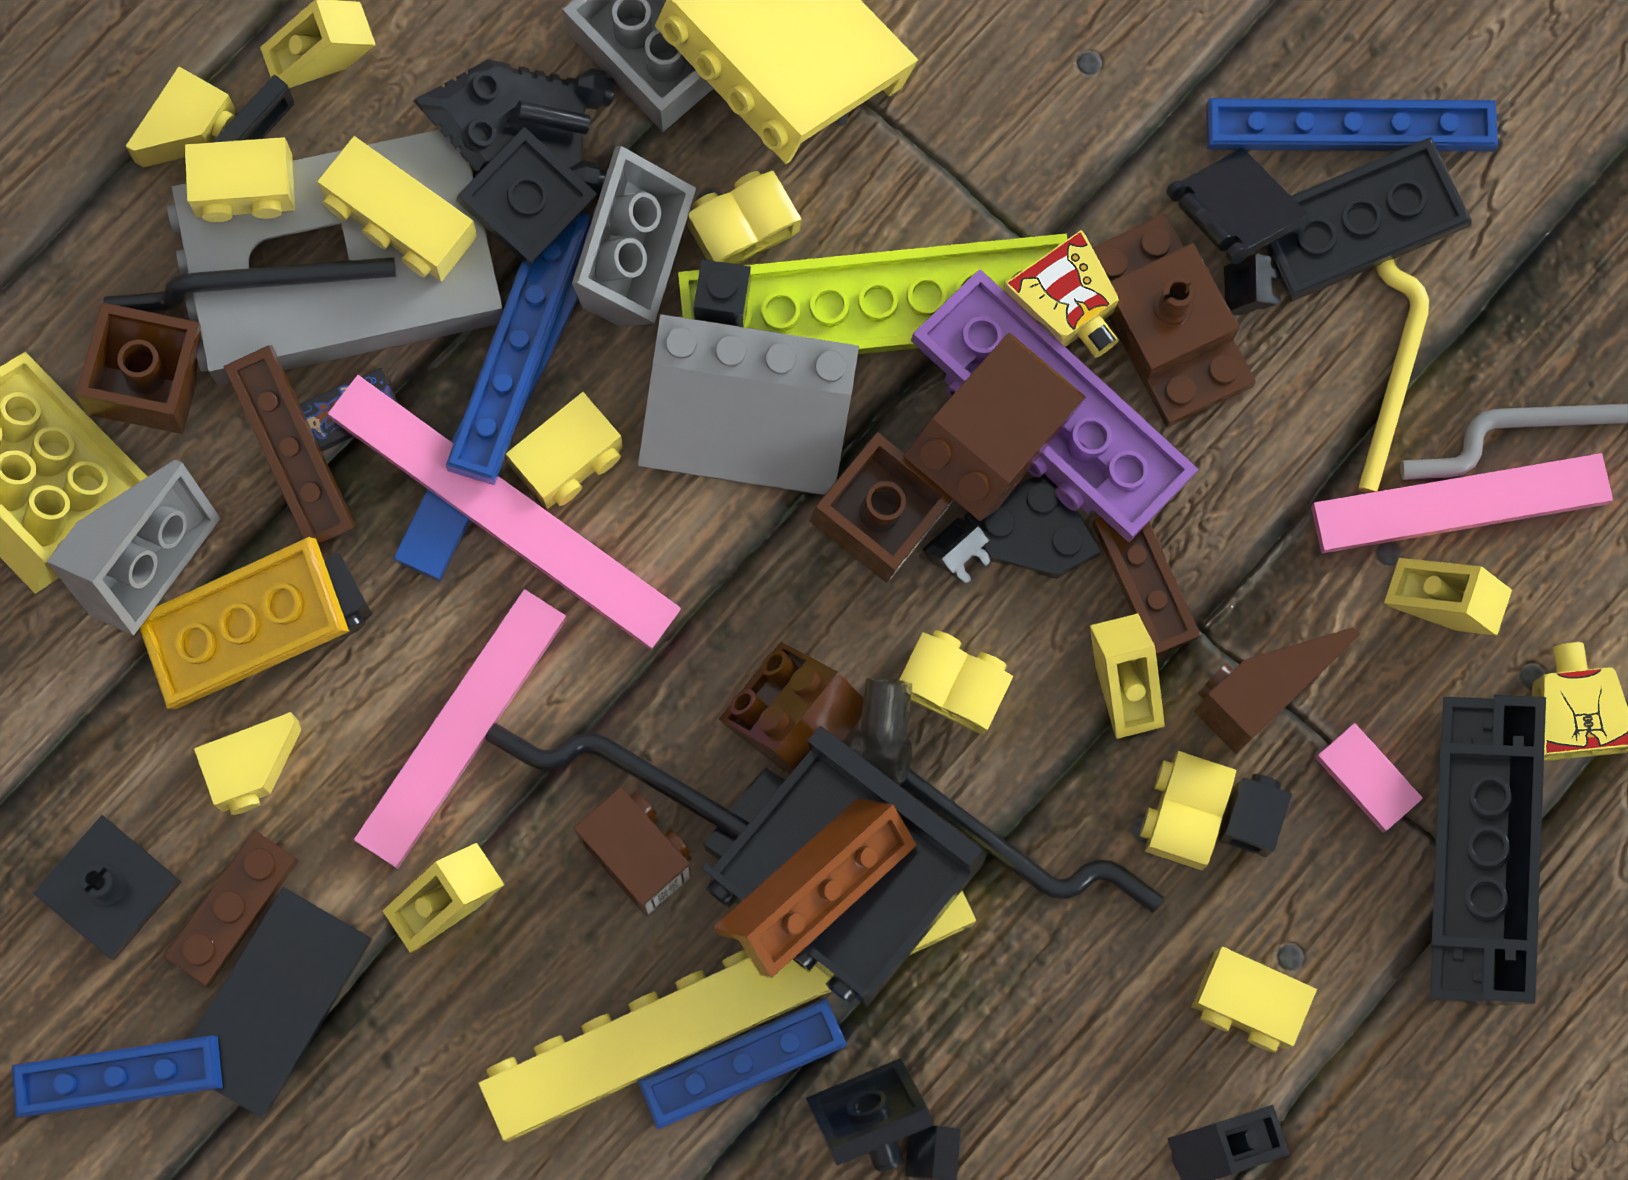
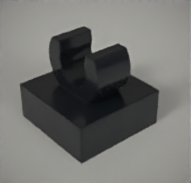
M1255 253L1246 257L1240 264L1234 265L1231 263L1224 266L1225 302L1233 315L1241 316L1257 309H1267L1281 303V297L1272 295L1271 282L1280 279V273L1271 268L1270 256Z
M959 517L922 549L933 565L950 572L952 576L966 583L971 580L969 574L964 569V563L973 556L980 564L986 566L990 563L988 553L982 549L989 539L979 526Z

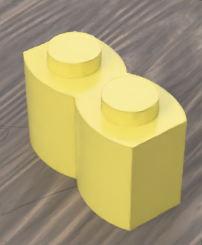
M759 171L750 172L736 181L733 191L720 196L715 192L702 196L692 204V211L689 212L687 217V226L706 260L737 265L751 258L756 253L772 248L800 232L802 221L774 171L760 174Z
M935 630L933 635L922 632L894 692L924 708L941 714L963 727L985 735L1013 678L1011 674L1004 671L1007 665L1000 659L987 653L980 652L978 657L965 653L959 649L962 643L958 639L942 631Z
M1181 751L1176 753L1172 762L1163 760L1154 789L1162 791L1157 810L1148 808L1140 831V837L1148 839L1144 852L1203 871L1208 866L1215 846L1236 770Z

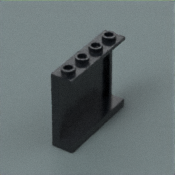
M820 725L808 740L810 747L808 754L717 863L712 867L706 862L701 869L710 882L706 890L720 903L730 908L734 902L737 904L741 903L856 799L862 798L893 804L917 846L792 959L808 972L816 966L830 977L826 986L846 1003L851 1004L856 998L868 1007L985 863L984 855L980 847Z

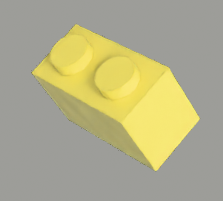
M285 137L185 145L187 202L196 218L202 217L203 220L208 222H225L231 220L232 215L252 214L257 218L270 219L281 216L282 211H295L293 158Z
M582 392L506 453V457L512 470L548 510L556 502L559 506H563L571 501L582 490L580 483L593 472L601 475L613 467L621 457L618 452L623 449L621 435L587 395Z
M1220 947L1214 951L1191 1007L1203 1012L1200 1020L1206 1024L1227 1032L1232 1025L1250 1033L1247 1039L1249 1043L1266 1051L1276 1053L1278 1047L1287 1049L1294 1046L1317 989L1225 947Z

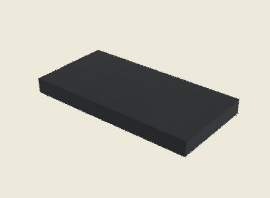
M1429 137L1292 195L1291 197L1309 214L1310 221L1265 247L1275 269L1280 273V279L1291 302L1376 267L1385 261L1395 259L1471 226L1472 219L1432 138Z
M283 887L190 1038L218 1036L223 1088L215 1089V1091L265 1119L373 939Z

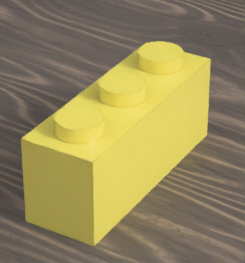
M355 136L317 181L325 198L322 203L332 214L343 221H346L349 217L364 226L362 233L371 242L382 249H386L388 245L392 246L404 255L401 258L402 262L423 278L429 273L442 282L478 237L472 219Z

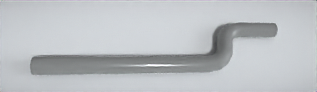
M1628 404L1507 408L1481 412L1470 421L1465 430L1464 445L1460 455L1447 459L1402 460L1400 464L1402 480L1434 479L1465 475L1476 467L1480 460L1484 436L1491 429L1628 423Z

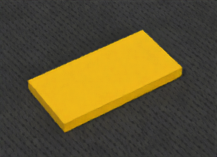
M307 537L155 607L140 627L166 707L172 710L179 709L349 632L317 540L311 537Z

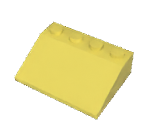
M24 352L0 366V558L36 594L59 579V576L47 561L74 525L147 478V475Z

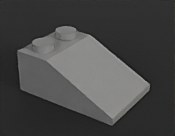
M173 460L79 520L65 539L59 543L47 562L90 616L134 636L221 518L184 464Z

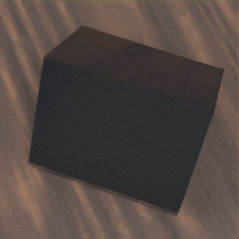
M933 1125L909 1135L905 1177L957 1180L961 1129Z

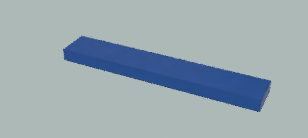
M1208 98L1206 103L1207 150H1239L1244 148L1245 150L1398 151L1429 137L1432 138L1438 151L1494 152L1498 146L1496 100Z
M581 213L530 267L521 262L446 463L447 471L495 485L591 225L590 215Z

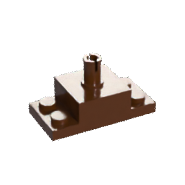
M1166 213L1093 247L1119 299L1115 311L1108 318L1167 428L1254 387L1256 380L1234 341V337L1239 330L1236 320L1196 246L1192 243L1183 247Z

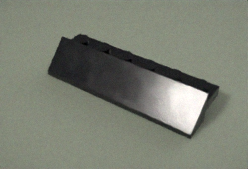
M1494 695V699L1443 697L1430 990V1000L1479 1003L1483 1004V1006L1535 1004L1546 697Z

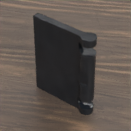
M1244 148L1233 152L1182 181L1172 182L1166 190L1169 198L1174 202L1179 201V208L1220 251H1227L1226 257L1234 265L1240 264L1248 255L1310 221L1309 214Z

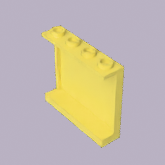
M666 0L655 24V27L662 33L664 39L683 55L695 68L698 75L706 80L722 96L730 108L741 116L760 136L763 143L773 150L785 164L792 160L802 142L882 90L890 97L902 89L918 61L861 0Z

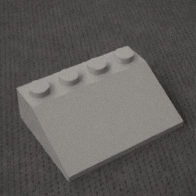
M660 314L638 466L825 495L837 481L859 346Z

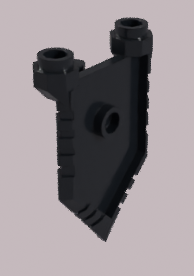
M487 59L469 69L468 74L464 72L458 75L456 81L451 79L444 83L445 87L440 85L413 101L435 126L440 125L442 127L440 132L446 138L449 136L452 139L450 143L455 149L459 147L462 150L460 154L476 172H481L525 127L597 193L596 198L600 197L607 171L599 169L596 162L581 161L583 134L586 135L588 133L591 123L590 116L585 115V107L595 110L601 106L608 107L614 96L615 80L607 77L605 71L591 68L576 78L566 77L565 80L561 79L557 74L550 73L547 76L544 71L535 70L530 72L529 68L519 66V69L511 68L508 63Z

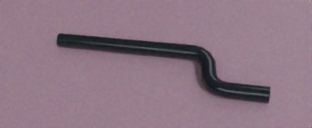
M394 257L194 272L174 277L166 284L164 291L104 296L103 303L151 313L161 312L180 305L184 300V296L189 293L396 277V264Z
M497 723L491 726L485 737L491 744L526 765L540 770H554L566 766L583 753L596 754L735 838L750 823L611 739L596 733H581L569 737L552 750L537 748Z
M890 754L879 769V771L1037 890L1052 898L1069 899L1080 895L1095 881L1107 880L1151 913L1156 910L1164 899L1161 894L1125 867L1111 860H1094L1081 866L1070 877L1058 879Z

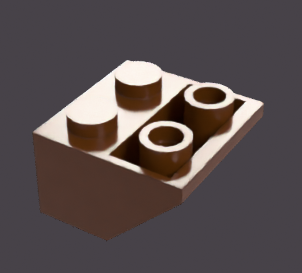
M780 642L774 651L764 659L762 666L741 692L732 699L731 704L719 720L775 765L791 774L810 751L808 740L820 725L843 742L871 705L838 671Z

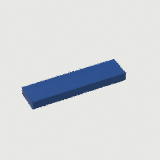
M826 998L639 1080L638 1084L659 1130L847 1047V1044Z
M206 1036L12 1065L16 1117L19 1118L223 1088L218 1036Z

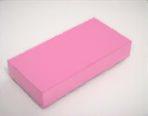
M1356 723L1350 726L1315 757L1382 833L1391 828L1423 799Z

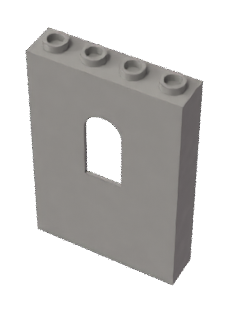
M440 130L368 145L474 221L478 237L442 282L429 273L425 278L417 275L402 262L401 258L404 255L390 245L386 249L378 247L362 233L364 226L351 217L346 221L339 219L323 205L322 202L325 198L317 181L341 151L293 161L295 211H282V215L276 218L263 219L254 217L252 214L232 215V219L225 222H208L203 220L202 217L196 218L187 202V183L171 186L175 203L167 205V211L173 233H181L184 249L176 251L181 275L194 272L249 268L251 252L259 243L265 240L342 224L349 260L394 257L396 264V277L196 292L191 296H186L185 301L190 321L199 322L201 325L202 341L199 342L197 361L201 372L209 371L217 385L230 383V379L223 366L268 345L273 346L285 371L499 324L503 307L485 227L456 201L458 194L474 179L471 165L460 154L462 150L459 147L455 149L450 143L452 139L449 136L446 138Z

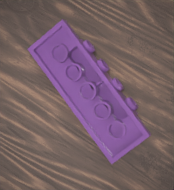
M979 269L913 333L911 342L946 373L944 381L949 385L946 389L949 398L953 396L1008 333L1016 337L1084 394L1086 399L1028 472L1036 477H1041L1045 474L1058 486L1055 490L1056 496L1067 508L1077 511L1081 507L1088 515L1094 510L1124 539L1130 542L1193 478L1199 469Z

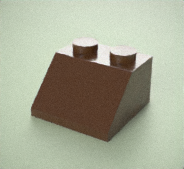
M102 302L75 394L87 415L183 434L196 387L200 323Z

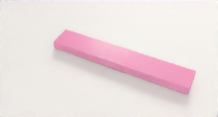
M1600 453L1313 503L1311 509L1321 554L1608 505L1613 501L1603 455Z
M523 590L354 838L356 843L396 869L400 867L486 740V734L491 726L499 721L567 620L566 615L527 590Z

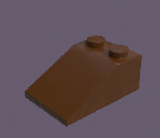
M1008 333L931 419L905 453L904 457L976 519L981 521L1000 508L1086 399V396L1016 337Z
M1352 627L1247 658L1234 670L1226 663L1197 693L1203 701L1194 712L1237 754L1360 634Z

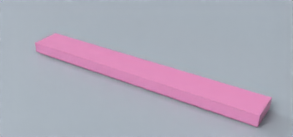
M357 375L328 412V418L648 649L652 650L681 611V607L499 476L495 485H491L447 471L446 463L453 443L361 376Z

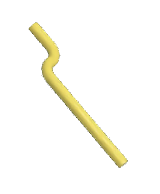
M1394 259L1383 262L1376 266L1380 278L1388 286L1407 296L1410 308L1358 486V490L1363 493L1378 492L1429 311V298L1425 287L1417 278L1399 270L1395 265Z

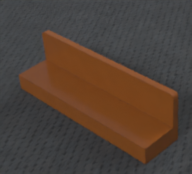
M858 798L720 920L714 928L718 935L739 940L759 974L773 978L917 845L893 804Z

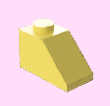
M314 0L264 43L260 49L270 77L275 74L291 88L349 68L373 48L375 42L360 2Z
M178 67L127 143L126 148L134 162L141 167L185 158L186 144L212 143L236 117V110L227 93L185 69Z
M1399 558L1384 604L1455 631L1497 636L1512 589L1482 566Z
M1139 614L1090 625L1095 667L1116 738L1119 739L1165 727L1155 645Z
M291 712L194 748L213 804L220 811L230 810L231 815L245 813L260 806L259 798L271 794L302 730L299 721Z
M475 843L436 861L382 911L411 953L477 910L501 889L504 883L479 845Z

